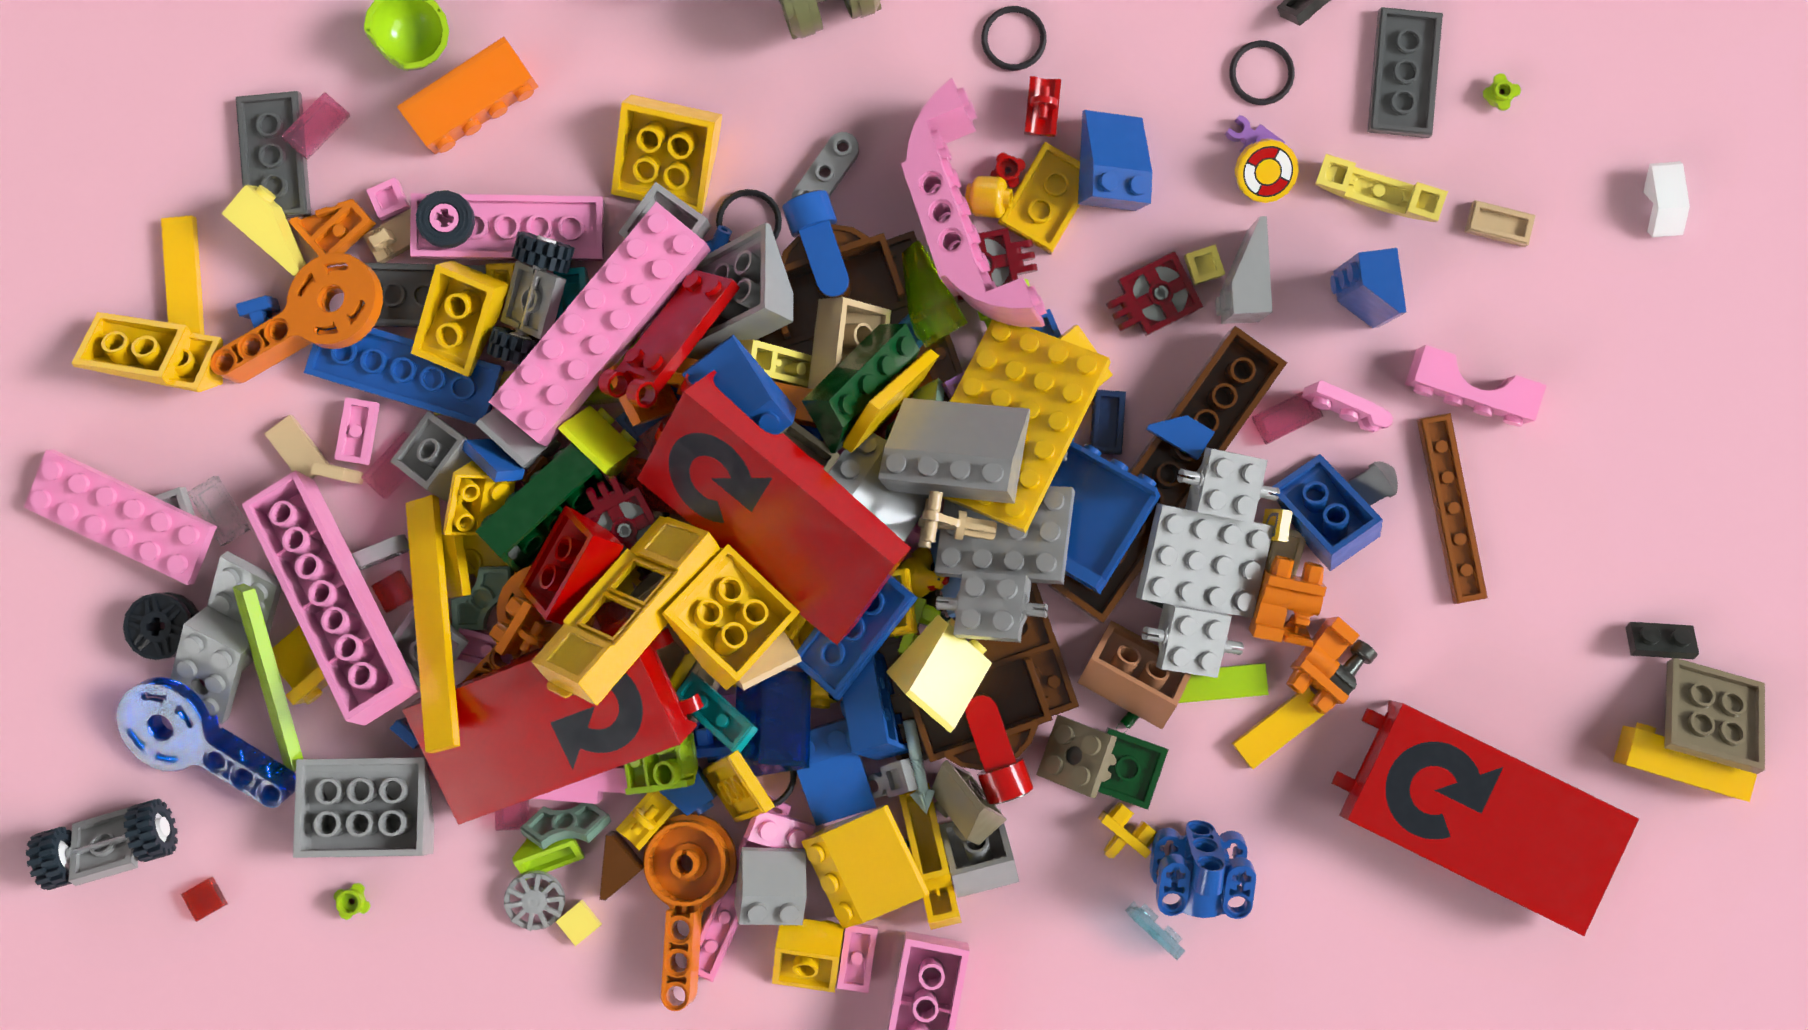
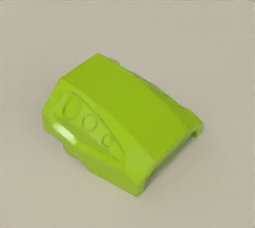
M691 732L680 745L625 764L626 795L694 785L698 770L694 734Z

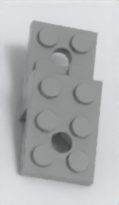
M229 551L219 558L208 605L183 625L166 696L220 724H223L230 716L242 671L254 661L233 587L244 583L256 589L268 635L282 590L276 576ZM199 679H202L205 682V686L201 684Z

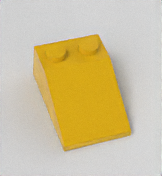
M455 261L436 264L411 354L470 377L491 335L492 328L501 314L509 283Z

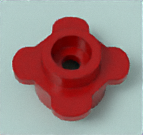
M1000 153L996 157L997 165L991 171L990 176L1001 177L1006 181L1009 188H1016L1020 184V173L1026 167L1025 161L1021 158L1017 159L1014 156L1007 155V153ZM1010 168L1011 172L1006 173L1005 169Z

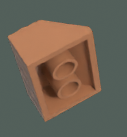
M1111 620L1077 683L1156 727L1163 729L1177 707L1191 674L1162 670L1156 667L1159 646L1148 640H1143L1141 636Z

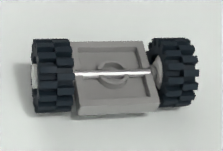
M518 231L511 256L518 261L515 263L500 320L516 328V330L499 326L493 327L486 351L487 354L516 365L521 364L555 323L566 279L546 271V269L559 273H568L575 250L574 247L547 237Z
M154 799L73 823L72 831L66 830V827H58L32 835L30 837L31 841L27 843L30 849L26 850V856L30 857V860L27 861V866L32 867V871H30L31 877L36 876L35 883L41 885L43 890H52L69 884L78 886L138 868V860L148 862L171 855L177 848L175 844H178V838L175 837L178 831L173 825L176 823L175 818L170 816L172 811L170 808L166 809L167 804L162 802L161 799Z

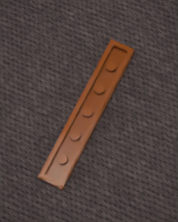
M1451 413L1418 419L1417 424L1453 604L1486 599L1488 596Z

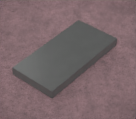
M1381 7L1378 10L1367 132L1430 138L1432 136L1443 13Z
M298 91L237 96L236 109L242 186L252 185L258 187L262 185L275 195L274 201L282 207L286 218L311 216L302 94Z
M365 263L377 275L383 291L382 309L374 327L418 328L436 264ZM465 265L486 274V265Z

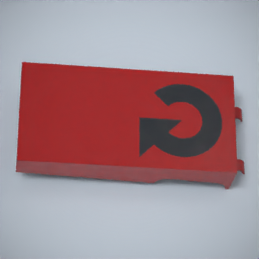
M711 371L695 384L689 382V374L687 373L680 385L682 396L665 428H662L664 423L661 422L654 436L657 443L637 479L690 524L710 532L720 548H725L729 544L799 610V614L838 645L860 620L911 547L823 469V465L808 456L784 433L779 435L768 433L750 419L716 387L713 381L717 373L716 371Z
M631 616L606 626L599 631L613 637ZM664 629L656 636L597 706L574 694L568 698H563L547 688L549 681L531 662L543 649L542 647L510 660L511 663L504 667L455 685L460 736L459 747L436 753L425 752L421 698H418L404 708L402 711L458 825L680 745L697 726L696 722L688 720L686 715L698 711L704 705L698 693L685 700L678 699L656 652L657 649L663 648L674 641L669 629Z
M1389 700L1388 712H1386L1385 716L1367 708L1361 721L1377 728L1378 731L1355 779L1337 771L1331 784L1349 792L1339 816L1585 936L1639 818L1404 703Z

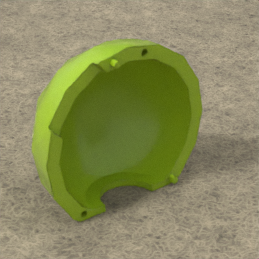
M374 0L366 12L364 30L368 39L391 64L401 70H420L427 67L439 58L447 46L449 27L446 15L434 0Z

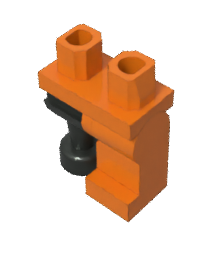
M1339 616L1327 618L1312 638L1313 647H1305L1298 659L1290 666L1294 671L1286 685L1298 694H1303L1311 685L1318 692L1310 700V706L1318 713L1326 714L1336 704H1344L1349 698L1348 695L1357 685L1355 675L1363 663L1371 664L1378 654L1370 645L1359 640L1358 637L1360 635ZM1352 645L1350 651L1353 655L1342 665L1337 660L1347 647Z

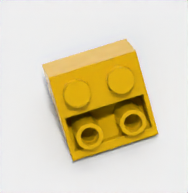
M470 461L453 472L443 527L444 535H478L475 531L480 527L483 519L500 509L505 504L508 496L514 493L516 481L494 482L474 461Z

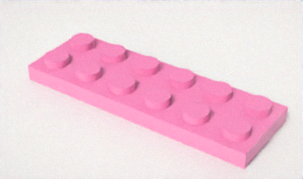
M411 193L410 256L413 259L517 260L511 256L518 231L547 237L574 247L572 261L604 260L603 196L460 194L469 202L474 211L475 226L472 235L465 243L455 248H440L424 239L416 224L418 206L429 194ZM443 212L444 217L439 215L438 221L443 224V227H448L447 222L452 224L454 219L450 217L448 212Z
M56 450L45 451L24 508L186 585L195 583L217 526Z

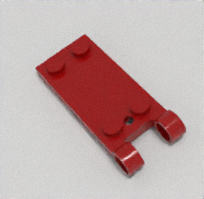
M693 270L691 274L686 276L682 286L634 347L626 352L619 366L615 370L607 369L600 375L598 380L600 391L614 398H620L626 394L630 403L642 408L651 407L656 402L662 388L738 292L740 287L730 278ZM617 376V386L611 391V381ZM645 386V396L639 400V392Z

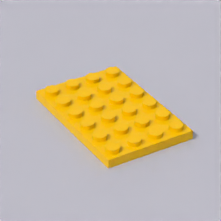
M992 319L950 402L1030 409L1015 504L943 496L942 498L1026 533L1111 363L1109 357L1030 327L1008 325Z

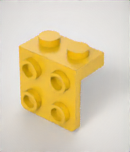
M299 625L272 649L279 673L292 688L286 694L287 699L292 705L302 703L309 705L323 694L322 689L328 683Z

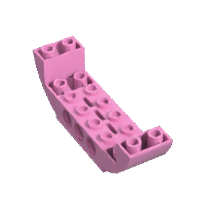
M951 78L933 94L922 108L910 135L906 161L901 163L939 278L954 297L960 295L972 308L988 318L1019 327H1043L1045 324L1042 315L1047 312L1040 295L1038 296L1034 285L1029 287L1022 277L997 287L989 276L988 271H991L985 253L981 252L978 245L981 240L975 225H972L969 215H971V211L966 198L962 197L959 190L962 187L956 170L951 166L950 160H952V156L947 146V143L976 131L973 120L977 118V114L964 87L958 89L953 78Z

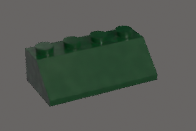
M906 323L878 325L802 400L831 453H836L843 446L845 438L868 402L916 361L919 348Z
M570 443L566 448L560 449L548 465L536 471L524 487L509 495L505 504L494 514L485 517L475 532L517 573L533 564L565 506L585 515L594 508L585 489L592 486L599 497L602 494L597 486L598 482L603 480L609 491L613 490V488L600 470L573 443Z

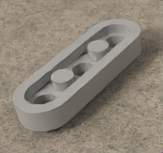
M847 132L834 134L794 189L792 198L815 190H825L830 197L858 157L859 147L856 138ZM840 143H846L849 148L845 152H840L837 146ZM828 168L831 174L828 177H822L819 175L820 170Z

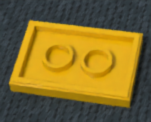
M1044 142L1015 191L1011 208L1005 209V213L1000 217L997 224L1008 228L1009 231L1025 240L1032 239V243L1035 246L1052 254L1080 206L1078 204L1080 161Z

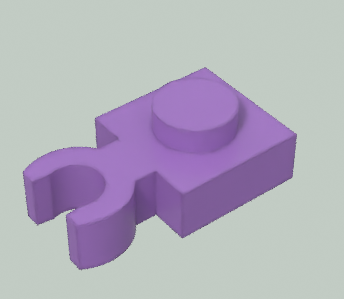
M1241 115L1237 117L1235 122L1241 126L1242 132L1236 133L1229 128L1225 133L1229 140L1233 142L1241 141L1244 144L1239 151L1240 153H1242L1245 147L1251 143L1254 144L1257 141H1261V139L1269 138L1285 143L1261 124L1254 131L1250 128L1248 119Z

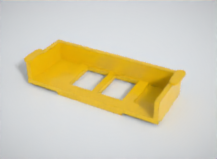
M659 516L630 550L627 548L566 616L563 620L564 625L531 661L549 681L547 688L563 698H568L574 694L597 706L667 625L668 622L662 613L724 548H720L710 532L670 517ZM637 565L665 576L644 601L616 590ZM607 599L635 611L613 637L585 625Z

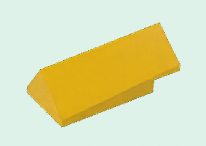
M97 312L71 364L74 367L194 392H202L223 384V377L215 374L210 367L212 355L223 347V340L217 336L191 333L187 325Z

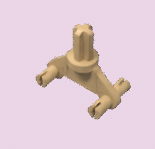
M929 491V499H925L922 518L918 520V526L921 527L918 547L931 548V543L936 542L937 529L955 530L954 539L963 540V536L994 540L997 531V523L995 521L967 517V511L961 510L958 511L957 518L939 513L943 493Z

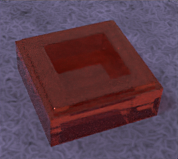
M398 570L371 585L386 613H390L413 600L412 588L402 570Z
M214 877L208 878L181 894L196 922L228 905Z

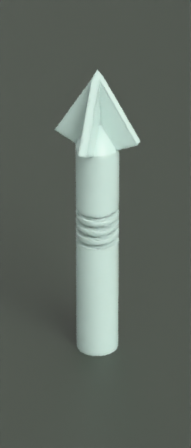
M905 720L903 725L909 758L918 789L910 796L927 815L935 791L928 789L925 768L922 765L924 763L922 762L916 720Z

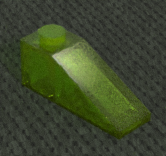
M918 240L902 253L910 321L916 337L927 348L956 332L968 322L949 289L939 278L937 269L921 241Z

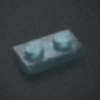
M1133 901L1125 910L1128 915L1178 960L1185 952V949L1179 943L1183 938L1169 925L1165 929L1156 922L1159 916L1147 904L1144 903L1140 907Z

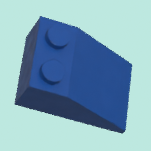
M1090 110L1082 111L1078 204L1137 211L1151 204L1153 172L1143 118Z
M734 334L682 373L684 378L688 373L689 382L695 384L711 371H716L717 373L713 378L716 387L760 428L768 433L778 435L794 422L797 408Z
M1321 454L1272 486L1280 490V494L1272 493L1279 496L1276 500L1282 509L1292 511L1291 523L1304 537L1309 549L1329 571L1335 569L1381 536L1383 519Z
M845 717L789 734L786 738L816 826L877 807L862 757L852 753V750L847 745L846 732L848 727Z

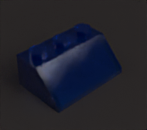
M781 671L746 690L736 685V709L758 728V731L741 751L742 757L754 775L762 776L809 768L811 677L805 672Z

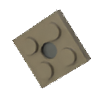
M1057 714L1036 775L1088 797L1096 798L1101 782L1111 778L1112 774L1108 771L1109 766L1116 764V758L1111 753L1117 737Z

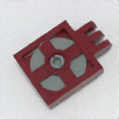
M1008 228L978 233L981 240L978 245L981 252L986 255L991 271H988L989 276L997 287L1017 280V275L1038 271L1037 264L1024 266V261L1035 259V253L1021 252V249L1033 247L1032 239L1011 243ZM960 295L957 296L958 303L965 301Z
M1175 251L1120 278L1117 282L1124 294L1106 303L1108 309H1113L1118 305L1122 307L1121 310L1112 314L1114 321L1124 316L1128 319L1117 326L1120 332L1139 323L1145 336L1204 307Z
M612 475L608 479L613 490L609 491L603 480L597 483L602 494L601 496H597L592 486L585 489L594 510L584 516L609 530L624 545L620 553L621 556L627 548L630 550L657 519L640 487L625 493L617 477Z

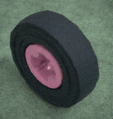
M449 190L435 191L427 195L419 204L416 212V224L422 237L430 244L440 248H455L465 243L472 235L475 226V216L469 202L460 194ZM443 212H448L450 217L454 219L452 224L447 222L448 227H443V224L438 221L439 215L444 217Z

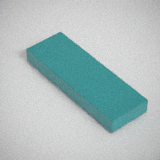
M691 672L676 692L678 699L685 700L698 693L704 707L691 713V715L732 752L739 750L741 753L758 731V728L699 675Z

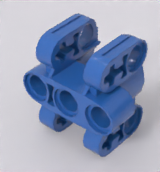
M1201 820L1188 822L1185 835H1180L1173 828H1162L1157 831L1152 842L1150 873L1152 880L1157 884L1156 900L1158 908L1163 914L1176 916L1184 913L1200 918H1211L1226 914L1230 918L1241 919L1251 912L1256 886V873L1253 864L1247 859V845L1242 834L1236 831H1226L1219 836L1212 824ZM1171 840L1173 843L1169 846V855H1165L1163 845H1166L1167 841ZM1235 843L1237 846L1233 848V859H1231L1227 849L1230 848L1231 844ZM1174 893L1180 896L1178 902L1174 904H1166L1162 901L1168 894ZM1239 896L1245 899V902L1239 907L1228 905V901L1233 897Z

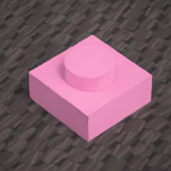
M395 177L366 190L378 218L382 221L411 209L399 180Z

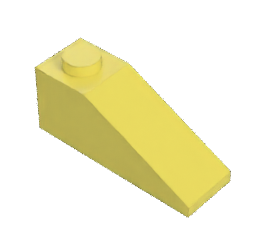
M245 185L221 214L295 277L302 267L306 265V262L282 207L274 201L275 195L264 186Z
M739 340L774 382L808 388L812 355L757 340Z

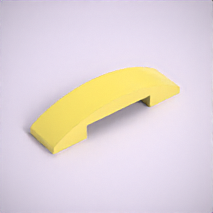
M1325 154L1315 185L1337 196L1376 210L1417 220L1438 222L1448 191L1419 182L1412 185L1355 167V162Z

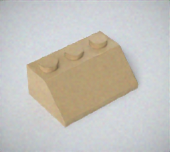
M845 297L819 299L808 388L814 389L878 325L890 324L891 310Z

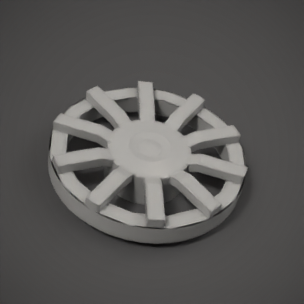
M528 871L518 875L511 881L504 896V908L511 922L529 931L544 929L552 925L561 916L565 905V893L559 881L552 875L542 871ZM536 878L535 885L529 887L525 879ZM541 879L550 883L545 889L540 887ZM520 882L525 890L524 893L513 889L517 883ZM555 887L559 896L548 897L547 893ZM510 894L521 898V901L510 902ZM559 902L558 910L548 906L547 903ZM522 906L523 909L516 915L512 908ZM545 910L553 914V916L546 920L542 911ZM526 912L529 913L528 922L520 919ZM534 914H538L540 923H533Z

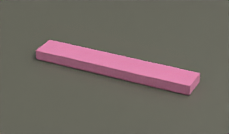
M768 795L771 801L776 800V798ZM783 802L769 811L787 816L792 805ZM744 836L737 849V872L735 879L727 893L712 905L701 930L698 976L710 982L714 981L739 925L734 899L741 848H772L748 841Z

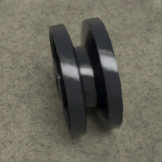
M165 592L142 596L132 603L125 614L123 623L125 640L131 649L143 658L160 660L176 657L183 625L199 613L192 601L181 594ZM161 622H164L165 629L160 628Z

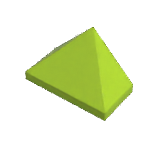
M527 838L512 857V861L520 874L528 871L549 872L585 858V855L576 840L572 838L557 841L544 850Z

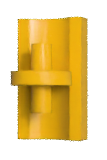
M659 791L649 792L615 830L625 836L640 851L678 807Z

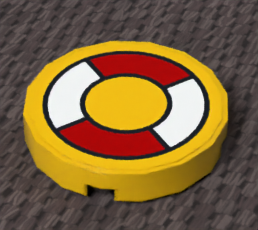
M1269 138L1261 139V141H1257L1254 144L1251 143L1245 147L1239 155L1234 169L1238 187L1250 199L1262 203L1277 201L1287 195L1295 185L1299 173L1298 159L1293 150L1283 142Z

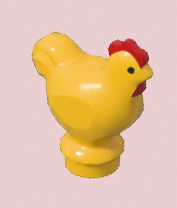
M917 548L912 553V557L904 560L898 567V569H910L913 594L920 598L927 595L930 591L942 589L944 585L949 583L950 578L937 576L934 571H931L933 558L929 548Z

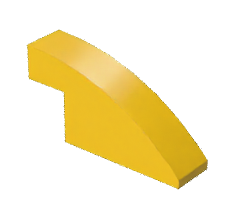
M914 790L899 795L912 856L930 893L923 898L930 929L933 930L962 923L933 798L926 815L910 796L916 791Z

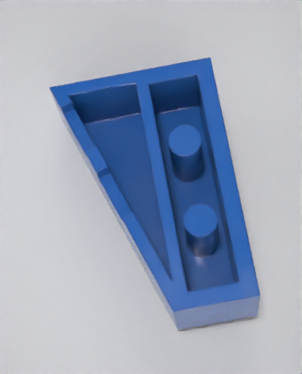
M876 652L843 695V700L840 703L842 714L847 721L846 741L848 747L854 754L877 761L909 753L907 743H903L898 724L903 723L901 713L895 714L891 703L890 695L895 694L890 676L886 673L888 669L884 655Z

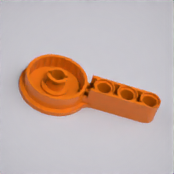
M691 813L688 816L681 814L666 820L647 842L643 857L644 874L648 885L653 893L670 908L666 910L661 1001L671 1011L682 1010L696 998L702 915L707 907L716 903L727 893L737 872V851L730 834L714 819L705 815L698 816L695 813ZM686 853L693 861L691 871H686L681 865V859ZM679 920L685 921L688 924L689 934L687 936L679 933L677 928ZM677 953L683 954L686 957V968H680L675 960ZM675 986L681 987L684 990V1001L675 998L673 992Z

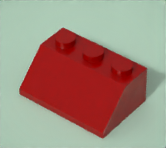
M565 506L519 589L545 620L564 625L563 620L620 557L624 545L606 528L574 509Z

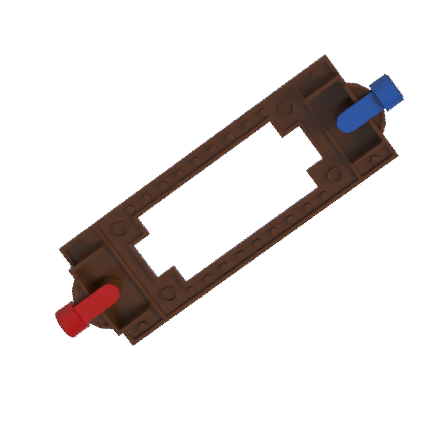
M815 190L791 198L782 206L790 233L795 238L781 256L793 291V322L757 339V341L812 355L818 300L845 297L891 310L890 324H898L909 314L930 336L919 348L917 359L930 349L939 355L929 371L932 381L939 378L944 383L963 373L914 230L886 240L884 233L869 237L854 227L836 225L837 218L828 192L825 190ZM944 392L943 401L950 402L947 394ZM1031 583L1029 603L1044 604L1037 583ZM1048 615L1046 618L1027 616V620L1022 628L1021 643L977 640L987 649L983 655L992 664L951 733L912 701L890 677L895 694L890 695L894 713H901L903 721L916 720L923 761L929 759L931 763L946 758L962 768L983 770L977 775L987 804L1005 803L1022 797L1033 790L1024 759L1016 758L1032 743L1038 725L1052 721V716L1079 707ZM903 635L899 636L898 639L893 637L887 638L877 651L884 655L887 669L901 656L898 649ZM903 723L898 724L903 743H907ZM909 753L895 756L896 761L909 758Z

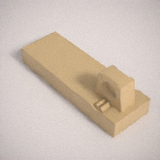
M411 209L363 235L378 263H386L410 249Z

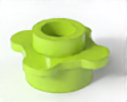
M1499 73L1493 77V83L1484 89L1483 97L1491 106L1497 107L1501 111H1506L1510 108L1512 99L1520 95L1521 88L1518 84H1512L1508 81L1505 74ZM1499 90H1504V95H1501Z
M355 883L346 890L338 889L334 893L336 908L342 919L348 920L359 912L365 914L370 910L371 905L364 896L365 887L361 883ZM351 898H353V899L355 900V903H354V904H351V903H350L349 900H350Z

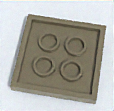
M1679 658L1670 659L1667 661L1664 748L1755 774L1763 772L1765 770V683Z

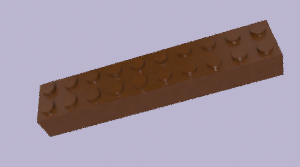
M1234 326L1226 333L1165 421L1188 415L1215 432L1207 444V448L1225 451L1288 362L1237 326ZM1154 435L1129 470V473L1137 477L1140 473L1144 474L1157 483L1155 487H1157L1161 495L1157 503L1185 508L1191 484L1178 482L1177 476L1189 478V476L1178 474L1180 469L1197 472L1202 464L1205 449L1200 458L1195 460ZM1156 505L1101 594L1066 574L1064 585L1049 584L1048 586L1096 621L1104 623L1143 567Z

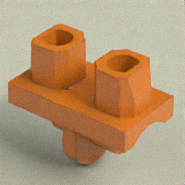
M511 597L506 605V611L514 617L510 625L505 622H498L489 633V636L498 644L495 651L503 656L505 654L519 656L522 651L528 653L532 645L543 647L546 639L540 634L544 627V624L540 622L542 615L530 601L522 597Z

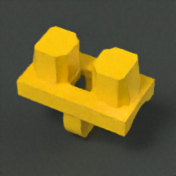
M1120 801L1108 813L1103 810L1097 817L1115 833L1105 846L1104 855L1109 859H1113L1128 844L1146 859L1152 852L1148 847L1153 842L1157 832L1143 820L1133 833L1125 829V824L1134 813Z

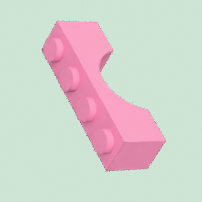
M1428 345L1416 349L1405 385L1414 387L1413 392L1419 395L1432 397L1435 394L1444 397L1443 402L1449 405L1462 407L1465 404L1474 407V413L1492 417L1495 414L1504 417V423L1518 427L1536 420L1547 386L1515 375L1506 378L1494 390L1475 388L1467 383L1460 374L1455 354Z

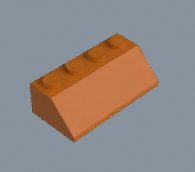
M503 36L399 104L397 108L426 147L434 154L444 153L452 149L456 144L455 141L465 135L470 136L478 132L482 127L481 124L487 120L504 115L508 110L507 107L516 101L521 102L530 98L534 90L539 86L515 50Z

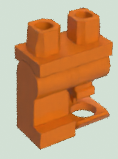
M1276 555L1270 570H1264L1263 581L1259 590L1254 616L1251 618L1249 631L1256 638L1281 643L1283 640L1287 643L1313 647V640L1310 638L1306 626L1310 624V617L1313 615L1318 616L1322 608L1323 596L1325 597L1327 589L1322 583L1324 567L1321 564L1305 562L1301 577L1291 575L1294 560ZM1287 611H1293L1294 615L1291 614L1289 620L1285 622Z

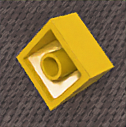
M804 918L803 925H779L772 984L835 993L844 931L841 925L829 920L817 921Z

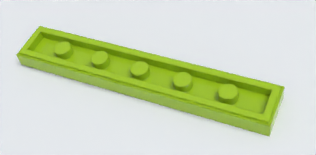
M243 583L234 586L233 591L283 765L295 772L296 759H303V755L256 589Z

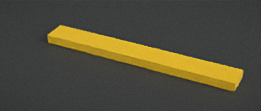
M429 495L406 502L405 504L425 752L436 753L459 747L460 736L439 497Z

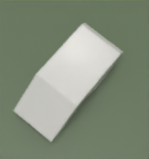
M1678 161L1649 164L1643 193L1653 202L1647 232L1651 237L1683 235L1690 208L1683 163Z

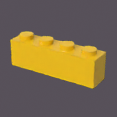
M1638 722L1635 728L1623 725L1613 762L1750 802L1757 774L1664 748L1665 736L1655 734L1656 727Z

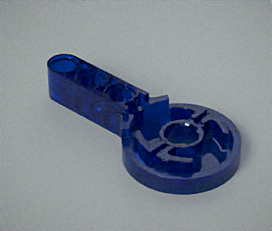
M155 677L140 682L128 690L121 698L117 708V725L120 735L128 749L139 760L150 767L162 771H180L192 765L200 766L269 808L278 807L295 792V772L223 727L220 729L217 715L210 716L204 702L186 685L170 678ZM145 693L147 694L148 697H149V696L161 697V698H164V700H163V699H159V698H147L146 695H145ZM161 716L169 720L173 730H170L163 724Z

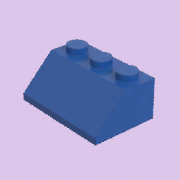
M1397 248L1359 252L1333 271L1334 275H1331L1330 284L1333 294L1337 295V302L1370 327L1379 328L1407 312Z

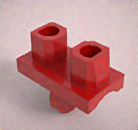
M1030 76L1024 134L1047 137L1056 136L1061 79H1043Z

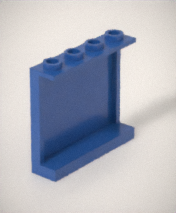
M1073 438L1067 450L1066 462H1061L1050 486L1073 487L1075 491L1065 574L1101 594L1161 495L1157 487H1155L1157 483L1150 477L1141 473L1137 477L1129 473V467L1114 458L1109 462L1100 457L1102 453L1098 449L1087 443L1082 447L1073 442L1075 439Z

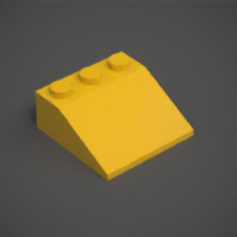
M632 94L621 103L611 194L642 201L654 183L657 182L702 214L717 152L722 114Z
M727 544L670 604L662 615L700 666L727 690L742 678L800 611Z
M888 805L828 825L801 841L842 929L865 923L930 894Z

